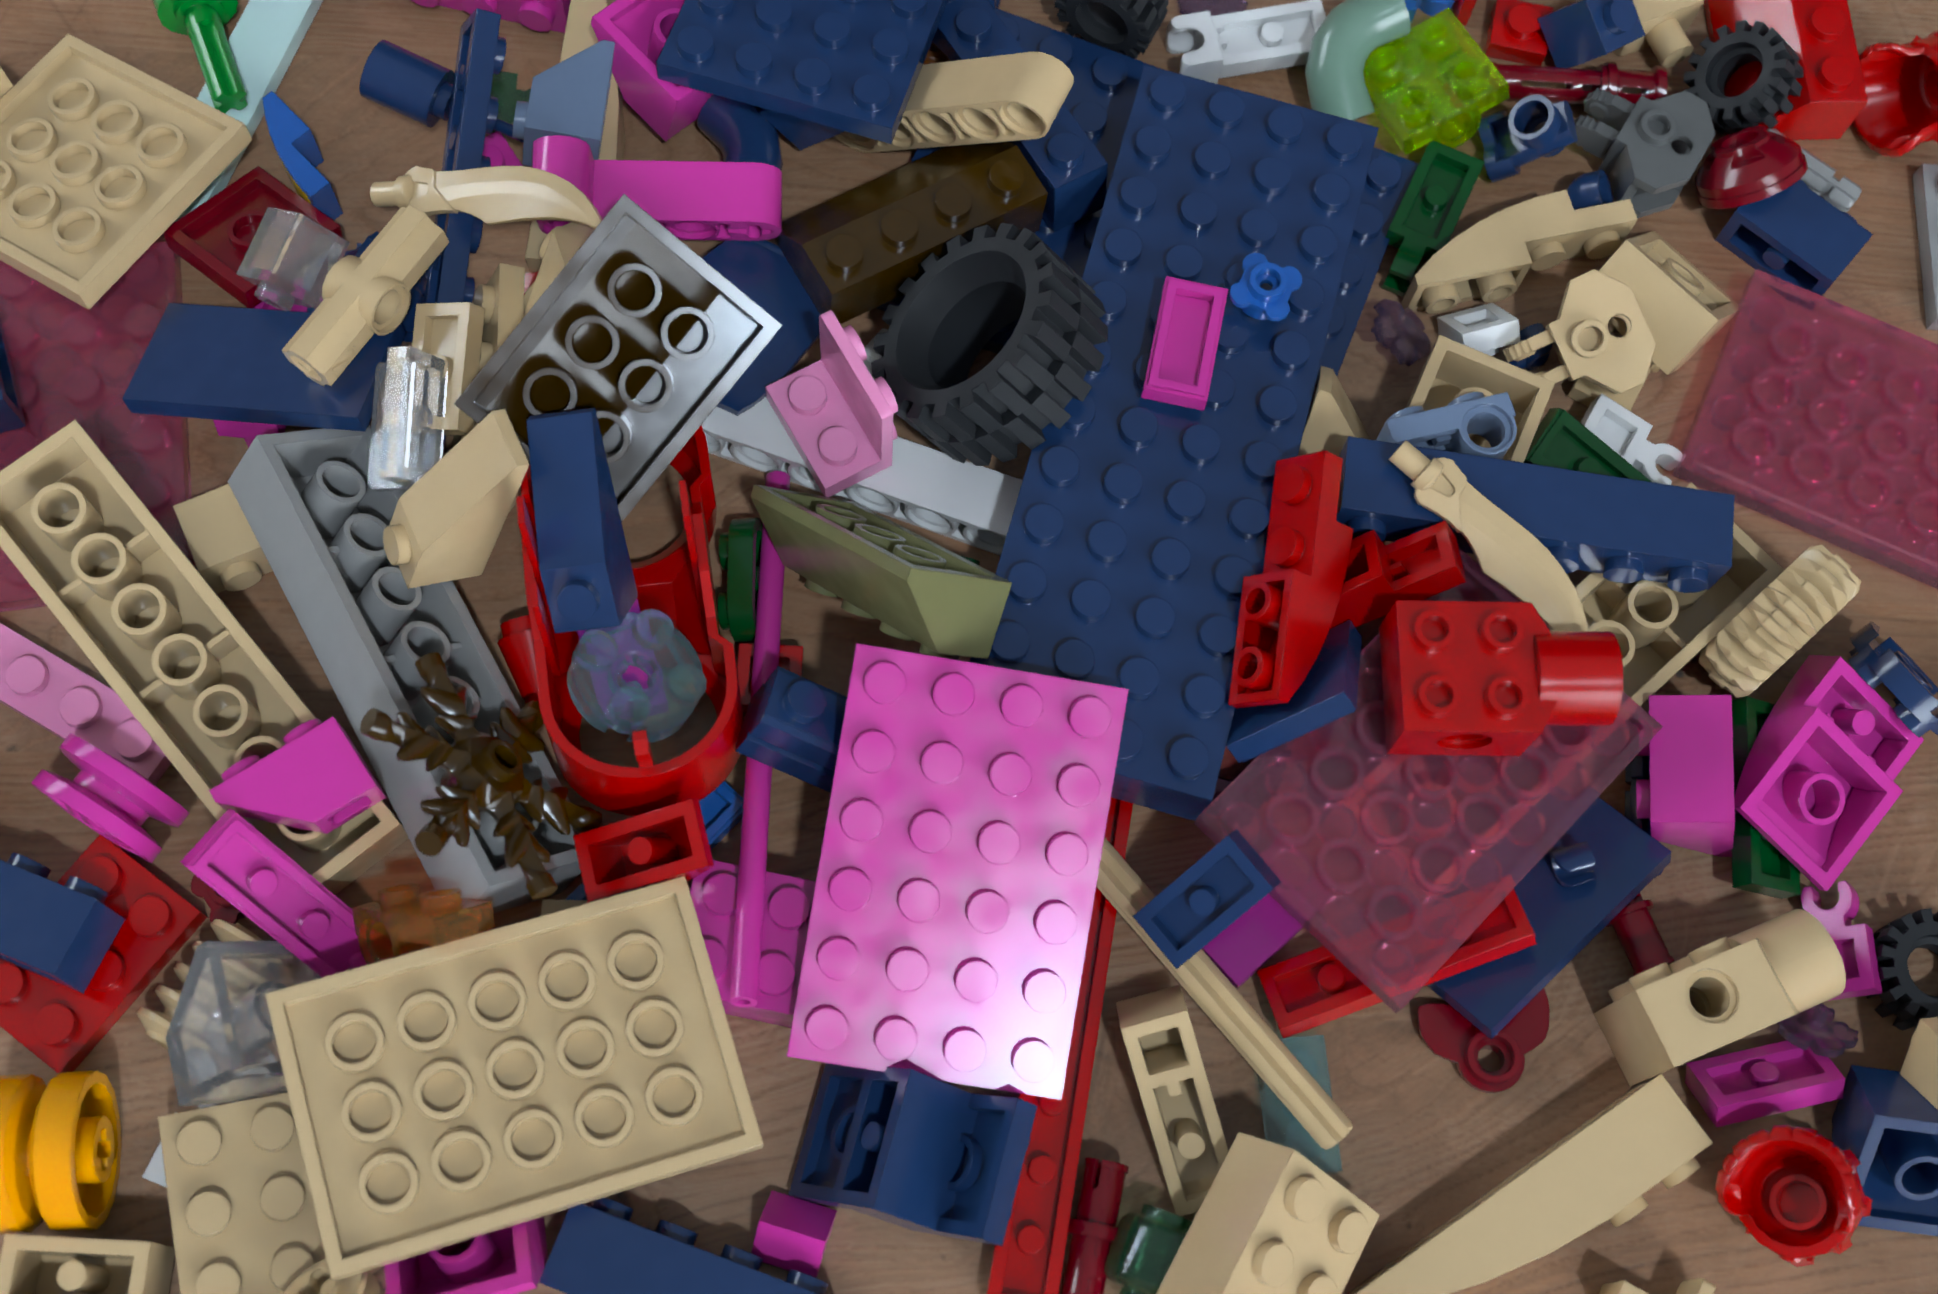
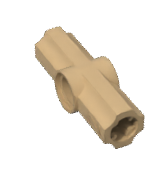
M408 205L407 208L401 207L359 258L348 255L338 260L332 266L322 286L323 301L281 350L288 361L300 369L308 378L323 387L326 384L332 386L374 333L378 336H385L393 332L401 324L410 306L411 288L449 244L444 230L437 226L427 214L411 205Z

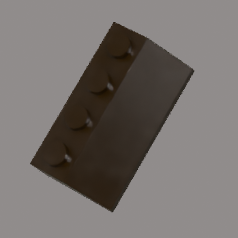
M1006 141L946 146L782 221V232L774 240L820 315L832 310L839 323L842 324L902 296L903 294L898 289L909 276L916 282L926 272L920 263L931 253H934L940 259L948 254L946 242L958 235L971 242L974 228L989 225L997 233L1001 223L1014 224L1020 231L1024 227L1034 233L1039 231L1048 192L1015 144Z

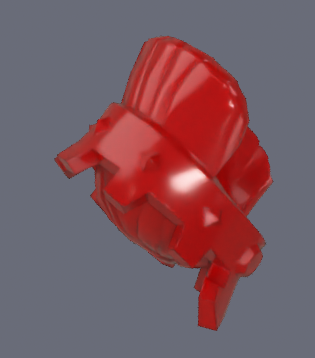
M1938 30L1923 39L1916 35L1912 42L1902 45L1891 42H1878L1866 47L1859 55L1868 102L1852 122L1853 126L1857 128V133L1862 141L1871 150L1890 158L1901 157L1905 153L1912 151L1920 143L1932 140L1938 143Z
M1774 1125L1770 1132L1761 1129L1749 1135L1747 1139H1741L1732 1148V1153L1726 1156L1722 1163V1169L1718 1171L1715 1189L1718 1194V1202L1727 1213L1739 1216L1740 1221L1746 1227V1234H1752L1758 1243L1778 1254L1779 1258L1796 1267L1813 1265L1815 1256L1830 1252L1843 1253L1853 1245L1850 1238L1862 1217L1870 1216L1872 1199L1864 1195L1856 1169L1861 1162L1850 1149L1841 1150L1834 1145V1142L1821 1134H1817L1818 1130L1801 1127L1792 1128L1790 1125Z

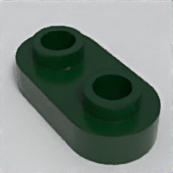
M760 518L733 519L730 522L729 532L721 533L719 537L720 562L723 570H728L727 592H720L718 597V617L722 630H730L735 642L754 641L763 527Z

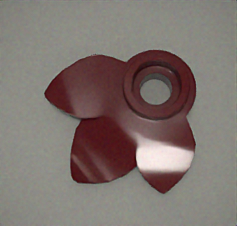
M1543 988L1492 1040L1448 1003L1447 1005L1425 1004L1419 1006L1417 1009V1019L1421 1037L1427 1047L1435 1055L1456 1063L1461 1077L1468 1085L1484 1093H1500L1512 1087L1520 1079L1525 1066L1524 1055L1535 1049L1546 1039L1549 1029L1550 1008L1548 997ZM1490 1049L1498 1055L1500 1059L1498 1071L1490 1072L1481 1067L1478 1062L1480 1050Z

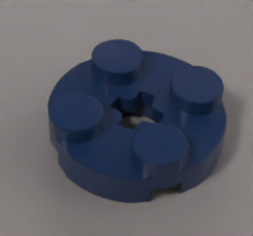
M1870 621L1850 637V641L1855 648L1849 652L1851 657L1848 659V662L1873 689L1881 683L1887 686L1896 696L1893 699L1896 704L1893 707L1894 712L1916 736L1920 738L1929 730L1938 735V700L1933 696L1938 692V687L1891 637L1881 644L1874 640L1879 636L1880 627Z

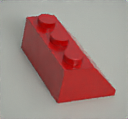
M1704 0L1703 6L1709 39L1713 43L1720 39L1716 29L1727 25L1734 33L1736 21L1746 20L1753 27L1756 20L1765 23L1769 29L1773 27L1799 56L1800 60L1797 62L1803 67L1804 72L1803 78L1796 79L1802 86L1800 96L1788 95L1787 99L1794 107L1788 115L1779 109L1774 114L1779 123L1772 128L1792 140L1840 139L1868 102L1848 1ZM1758 61L1751 62L1736 70L1726 84L1725 96L1735 97L1750 89L1761 74L1762 63ZM1764 122L1759 123V126H1765L1767 130L1769 129Z

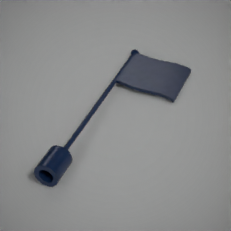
M381 40L374 47L365 63L360 79L359 91L362 97L425 126L433 127L440 119L444 121L449 119L455 73L389 41ZM497 118L493 130L513 138V125ZM513 138V139H515V140H518V141L524 143V140H522V139ZM726 240L702 258L782 324V327L717 405V407L736 416L749 410L765 398V387L786 377L820 337V313L779 246L767 240Z

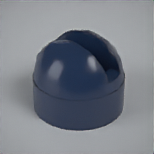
M1602 169L1578 176L1567 189L1574 210L1613 202L1611 186L1606 173Z

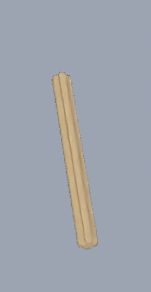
M1104 837L1096 887L1317 1144L1326 1150L1338 1144L1353 1128L1350 1119L1202 949L1176 969L1134 919L1133 915L1156 896Z

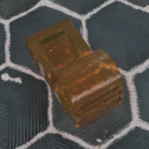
M420 884L393 885L378 890L379 900L352 907L355 934L358 935L359 947L367 965L433 946L443 945L495 928L492 901L463 898L459 888H444L421 893Z

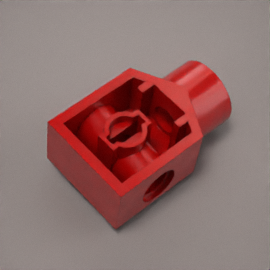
M1396 600L1379 627L1387 754L1521 756L1542 734L1546 725L1611 726L1618 716L1623 693V662L1618 640L1610 631H1549L1532 602Z

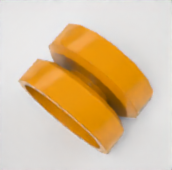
M97 1070L60 1072L49 1081L48 1085H46L43 1078L34 1074L0 1075V1235L32 1233L44 1220L50 1229L57 1231L98 1229L107 1220L117 1190L122 1142L120 1113L116 1095L106 1074Z

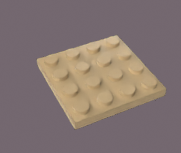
M67 34L0 99V260L90 310L248 146L253 139L246 125L102 50Z

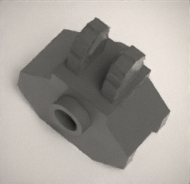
M1597 88L1592 93L1589 92L1583 102L1585 104L1584 112H1587L1588 115L1586 117L1581 115L1574 119L1578 139L1575 143L1577 146L1583 147V150L1603 160L1598 170H1604L1609 176L1615 202L1630 199L1637 219L1670 209L1716 135L1707 101L1688 91H1683L1653 101L1641 96L1635 105L1616 94L1612 95L1610 91L1607 92L1604 89L1599 90Z

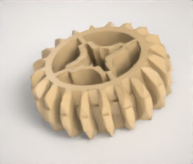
M1822 544L1809 547L1701 650L1699 663L1709 673L1708 677L1721 689L1725 688L1735 698L1749 696L1859 592L1861 580L1850 570L1851 566L1837 553L1835 555L1832 554Z

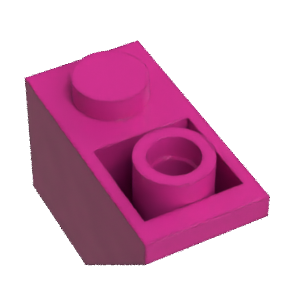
M334 717L329 718L323 723L320 719H312L302 723L283 738L285 743L283 747L262 759L258 755H254L238 761L222 774L221 778L224 782L209 790L215 802L226 811L230 808L242 817L328 834L387 798L346 731Z

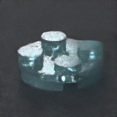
M654 609L644 610L640 614L628 612L620 626L586 630L572 653V663L568 668L567 686L571 699L585 720L604 733L608 728H611L618 733L627 734L629 737L626 741L633 742V731L646 730L649 743L663 740L676 733L692 714L698 701L703 696L707 684L699 656L692 644L679 630L674 628V624L668 615ZM628 665L636 666L648 675L647 685L649 688L643 689L637 681L627 683L622 678Z

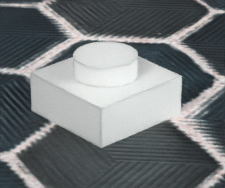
M1494 303L1437 317L1439 335L1490 356L1497 354L1500 347L1520 342L1519 319Z

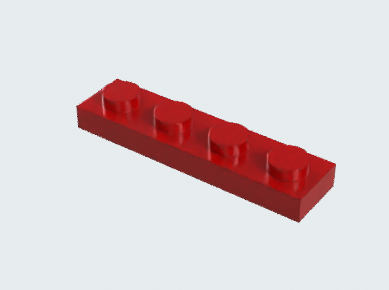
M1507 876L1258 970L1257 973L1281 1035L1285 1039L1536 945V937Z

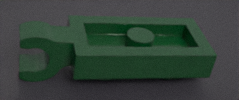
M1430 139L1385 238L1390 239L1388 244L1399 250L1382 286L1383 289L1404 297L1421 258L1428 261L1449 242L1485 161Z

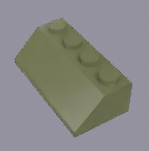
M754 484L751 499L784 566L806 578L804 587L822 595L842 598L841 608L847 612L865 618L881 620L879 629L890 636L908 641H918L921 643L919 652L923 655L959 660L960 656L988 659L1012 582L854 501Z

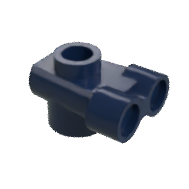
M1531 95L1517 102L1509 115L1505 110L1478 119V130L1484 146V165L1493 183L1520 174L1521 166L1541 157H1553L1559 154L1566 146L1578 141L1573 113L1566 100L1551 103L1544 96Z

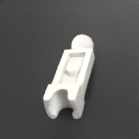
M1307 0L1211 16L1210 11L1175 16L1168 24L1165 47L1167 52L1171 54L1185 53L1180 62V74L1217 84L1219 78L1307 64L1312 38L1326 19L1321 0Z

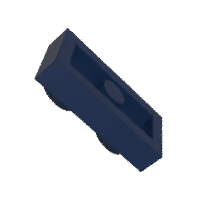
M1235 829L1133 915V917L1172 965L1178 969L1282 881L1239 830Z

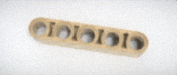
M1024 52L924 64L892 144L846 131L835 137L849 148L866 153L1039 139L1045 137L1074 84V76L1062 61L1043 52Z

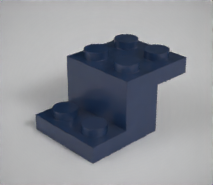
M826 1063L788 1195L812 1203L852 1209L912 1231L1003 1246L1038 1106L1019 1098L972 1094L913 1069L887 1067L885 1072Z

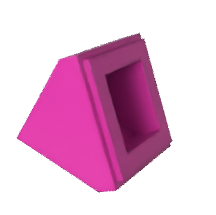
M771 1191L758 1222L751 1253L763 1258L762 1263L787 1271L793 1269L817 1278L837 1210Z

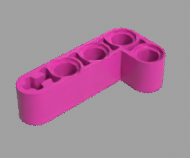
M552 135L533 141L532 168L555 174L575 185L587 195L597 208L602 219L605 218L622 195L625 194L679 240L762 241L774 239L780 236L782 232V172L773 165L756 162L594 160L589 144L579 138ZM536 220L539 229L546 234L557 226L570 223V221Z

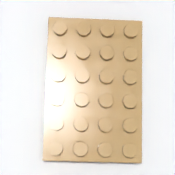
M685 876L265 994L330 1278L334 1281L763 1147L757 1120Z

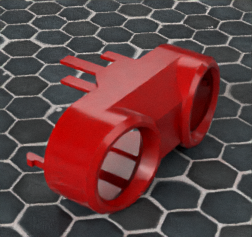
M702 426L698 428L670 463L684 479L679 481L685 529L679 538L662 553L641 562L631 563L638 592L637 599L658 676L680 678L701 687L712 701L717 714L715 724L699 743L682 755L660 764L654 763L646 730L632 732L634 751L639 767L610 765L593 759L582 752L580 744L581 720L587 708L593 703L594 697L577 631L555 633L539 569L530 464L521 483L522 496H516L518 525L522 534L525 590L534 640L538 699L543 722L559 768L569 785L590 803L618 814L638 816L692 798L700 801L724 782L740 757V753L735 751V746L744 721L733 643L722 637L719 629L709 544L716 524L717 507L708 446ZM687 487H688L689 494H690L691 509H690V503H689V497H688Z

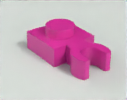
M1847 881L1838 882L1839 902L1835 907L1826 910L1821 907L1819 892L1811 886L1804 887L1801 894L1804 910L1817 918L1828 931L1838 948L1845 968L1846 986L1843 993L1828 1001L1881 994L1882 987L1873 930L1865 923L1851 924V921L1858 913L1860 905L1859 896L1855 888Z

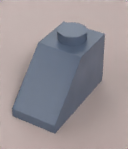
M602 40L533 77L529 102L517 100L512 137L524 140L522 165L532 166L533 141L552 135L571 136L587 142L591 147L594 160H599L611 84L615 42Z

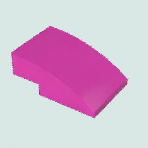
M1809 655L1772 708L1752 746L1737 785L1734 798L1735 809L1819 890L1828 891L1902 794L1903 790L1893 780L1924 739L1916 736L1897 716L1893 708L1841 656Z

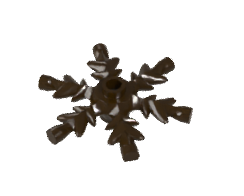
M432 652L420 657L415 662V666L421 678L429 685V687L420 688V695L439 715L434 718L435 722L456 741V744L451 746L431 725L424 729L406 712H397V722H395L387 713L371 708L364 715L360 724L361 734L377 741L390 742L399 746L400 749L396 754L398 761L409 762L426 759V772L433 771L439 766L445 771L441 777L440 786L435 788L436 793L441 798L421 801V809L432 815L433 818L416 835V848L424 855L436 856L443 850L451 836L454 837L459 846L467 848L470 839V826L475 830H479L481 826L480 815L487 812L497 822L493 831V837L504 836L505 865L510 868L515 867L517 864L519 865L525 877V886L532 899L548 897L558 889L552 874L542 864L550 863V853L537 841L532 834L536 831L535 826L515 809V804L518 802L535 821L541 823L545 819L563 835L570 834L571 825L579 833L599 828L602 823V814L590 807L575 805L566 801L568 795L567 787L560 786L543 789L542 777L535 778L531 782L524 777L523 764L533 762L532 757L528 753L540 752L545 749L544 742L534 735L544 724L538 701L526 703L518 716L510 708L502 707L499 717L500 725L496 722H491L490 737L482 736L474 728L478 714H467L466 687L461 685L456 688L453 687L448 677L447 667L440 653Z

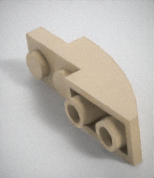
M1566 189L1507 207L1477 222L1454 237L1427 261L1415 274L1401 303L1404 313L1426 310L1429 314H1437L1448 311L1461 302L1481 298L1484 302H1497L1517 291L1530 267L1538 271L1552 268L1565 259L1585 255L1589 259H1600L1609 256L1618 250L1638 220L1631 200L1627 199L1574 210Z

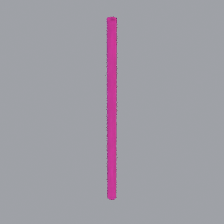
M771 471L766 475L765 486L790 490V476L783 471ZM764 524L761 537L750 701L752 696L762 684L766 683L768 677L779 666L785 566L782 564ZM747 756L730 988V1004L737 1007H753L758 1004L772 767Z

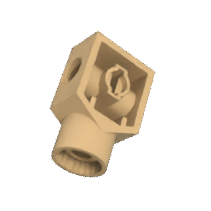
M1794 909L1729 938L1723 937L1688 953V956L1669 965L1665 962L1631 977L1628 982L1608 991L1613 1003L1593 1014L1631 1087L1841 995L1846 986L1845 968L1835 942L1819 920L1805 910Z

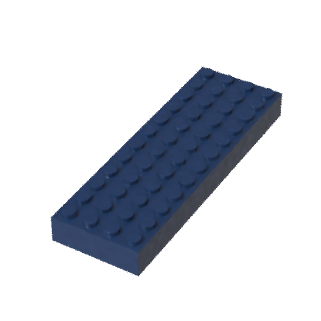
M1144 65L1082 276V279L1096 292L1094 295L1102 301L1106 314L1099 319L1108 326V339L1106 342L1094 345L1104 355V359L1099 372H1086L1084 380L1092 388L1082 402L1073 397L1064 408L1072 417L1060 429L1052 422L1042 429L1046 441L1031 450L995 573L1012 582L988 659L971 657L970 662L1129 689L1111 797L1200 822L1213 800L1235 707L1228 705L1243 578L1263 574L1276 461L1298 456L1379 127L1149 65ZM1251 253H1261L1266 256L1268 262L1275 263L1282 268L1293 266L1302 275L1301 287L1297 291L1292 292L1288 300L1290 306L1289 314L1281 321L1254 319L1245 314L1241 308L1236 307L1230 300L1229 292L1231 286L1240 282L1244 273L1242 262ZM1166 276L1228 289L1209 395L1204 411L1141 398ZM1268 283L1260 285L1264 290L1270 291L1272 289Z

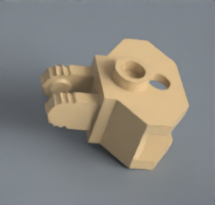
M1593 269L1571 279L1567 283L1557 320L1546 325V331L1502 350L1508 363L1513 360L1518 362L1534 355L1536 350L1552 343L1562 365L1548 372L1540 371L1536 375L1555 383L1566 378L1570 382L1583 377L1615 394H1619L1645 383L1656 343L1631 287ZM1612 317L1620 318L1625 322L1626 332L1622 337H1614L1610 334L1608 322Z

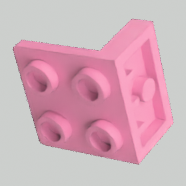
M832 310L819 315L821 360L765 387L767 400L825 497H830L892 466L893 440L897 439L893 414L898 412V405L891 388L883 377L880 376L873 379L863 362L867 360V355L860 337L851 325L842 328Z

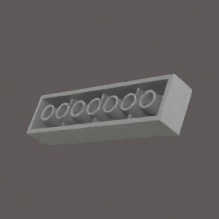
M368 424L366 432L323 428L256 435L229 478L228 483L453 926L543 899L531 898L525 886V877L518 864L513 868L505 865L504 836L493 837V831L497 822L487 812L480 815L481 826L479 830H475L470 826V839L467 848L459 846L454 837L451 836L446 846L438 855L427 856L422 854L416 848L415 837L433 816L421 809V801L441 798L436 793L435 788L440 786V780L445 771L439 766L433 771L426 772V759L409 762L398 761L396 754L400 749L399 746L390 742L377 741L360 733V724L364 715L371 708H376L387 713L395 722H397V712H406L424 729L431 725L451 746L456 744V741L435 722L434 718L439 715L420 695V688L429 687V685L421 678L415 662L420 657L432 652L440 653L447 667L448 677L453 687L456 688L460 685L466 687L467 714H478L474 728L482 736L490 737L491 722H496L500 725L499 717L502 707L510 708L516 716L521 711L453 581L408 589L399 566H393L389 562L384 549L383 532L385 527L389 526L398 499L405 491L370 425ZM544 752L528 753L532 757L533 762L523 764L524 777L529 782L535 778L542 777L543 789L560 787L561 784ZM517 802L515 809L535 826L536 831L532 834L550 853V863L542 864L552 874L558 889L548 897L562 893L581 873L573 836L580 833L571 825L570 834L563 835L545 819L541 823L535 821Z

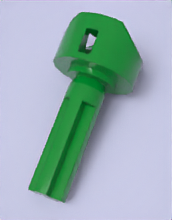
M152 0L159 20L164 27L175 33L189 35L215 109L226 113L231 108L239 111L244 109L248 105L245 97L247 93L223 26L235 15L238 0Z

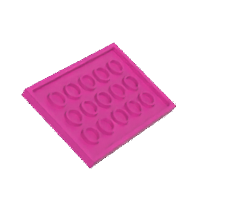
M856 643L787 1057L885 1072L887 1067L907 1068L940 1081L1061 1100L1129 689Z

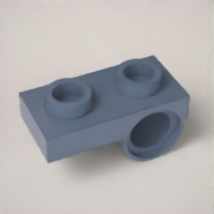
M1472 392L1455 398L1447 406L1425 411L1422 406H1412L1399 410L1386 420L1376 440L1402 444L1407 440L1416 447L1503 459L1516 438L1517 426L1514 419L1516 413L1508 392L1484 397L1482 392ZM1468 434H1478L1484 437L1491 445V448L1475 444Z

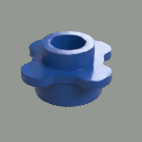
M1261 253L1247 255L1242 262L1244 273L1240 282L1231 286L1229 292L1231 302L1254 319L1270 321L1285 319L1290 311L1288 300L1291 293L1301 287V273L1293 266L1282 268L1275 263L1268 262L1266 256ZM1268 283L1272 289L1270 291L1264 290L1260 285Z

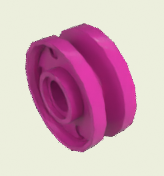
M70 733L59 746V749L81 771L71 781L54 772L41 769L31 782V785L48 796L68 814L101 836L152 863L162 848L141 827L150 816L167 825L179 827L189 815V812L129 766Z

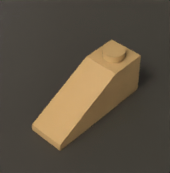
M505 409L491 411L398 499L390 524L384 529L383 544L389 562L393 566H399L408 589L482 575L529 467V462Z
M1180 985L1116 1002L1121 1032L1176 1217H1181L1199 1211L1229 1150Z

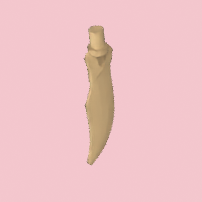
M415 166L405 175L397 177L395 181L374 182L370 188L371 201L376 207L398 206L399 208H407L408 205H411L427 214V216L463 212L481 219L488 225L532 220H560L579 223L596 229L603 220L587 195L575 185L555 174L525 166H495L456 171H436L430 168Z
M1405 440L1392 454L1389 461L1413 480L1410 485L1415 488L1414 498L1417 504L1433 512L1441 519L1446 520L1457 533L1460 532L1464 536L1477 558L1482 573L1505 588L1521 602H1532L1544 623L1552 631H1588L1583 606L1574 585L1551 552L1533 534L1467 482L1466 476L1461 472L1454 460L1448 458L1436 459L1435 457L1430 460Z

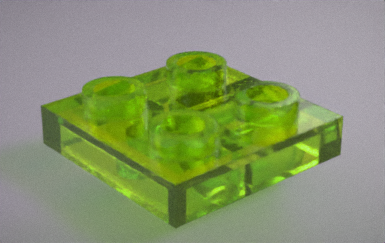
M1448 7L1412 27L1408 35L1381 45L1372 51L1365 61L1363 70L1364 80L1375 109L1374 113L1405 155L1433 140L1451 148L1461 146L1476 133L1481 123V113L1510 98L1508 82Z

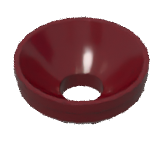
M1765 126L1748 127L1740 132L1725 135L1711 145L1712 151L1703 162L1695 178L1696 194L1702 206L1712 209L1733 208L1754 203L1773 196L1796 183L1805 175L1808 169L1807 160L1801 146L1792 139L1767 131Z

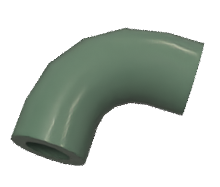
M1345 0L1330 11L1312 38L1305 69L1312 110L1353 121L1375 112L1364 80L1363 70L1365 61L1372 51L1381 45L1410 33V18L1405 0Z

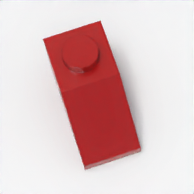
M695 798L573 836L587 902H594L683 876L686 877L688 882L714 866L699 800Z

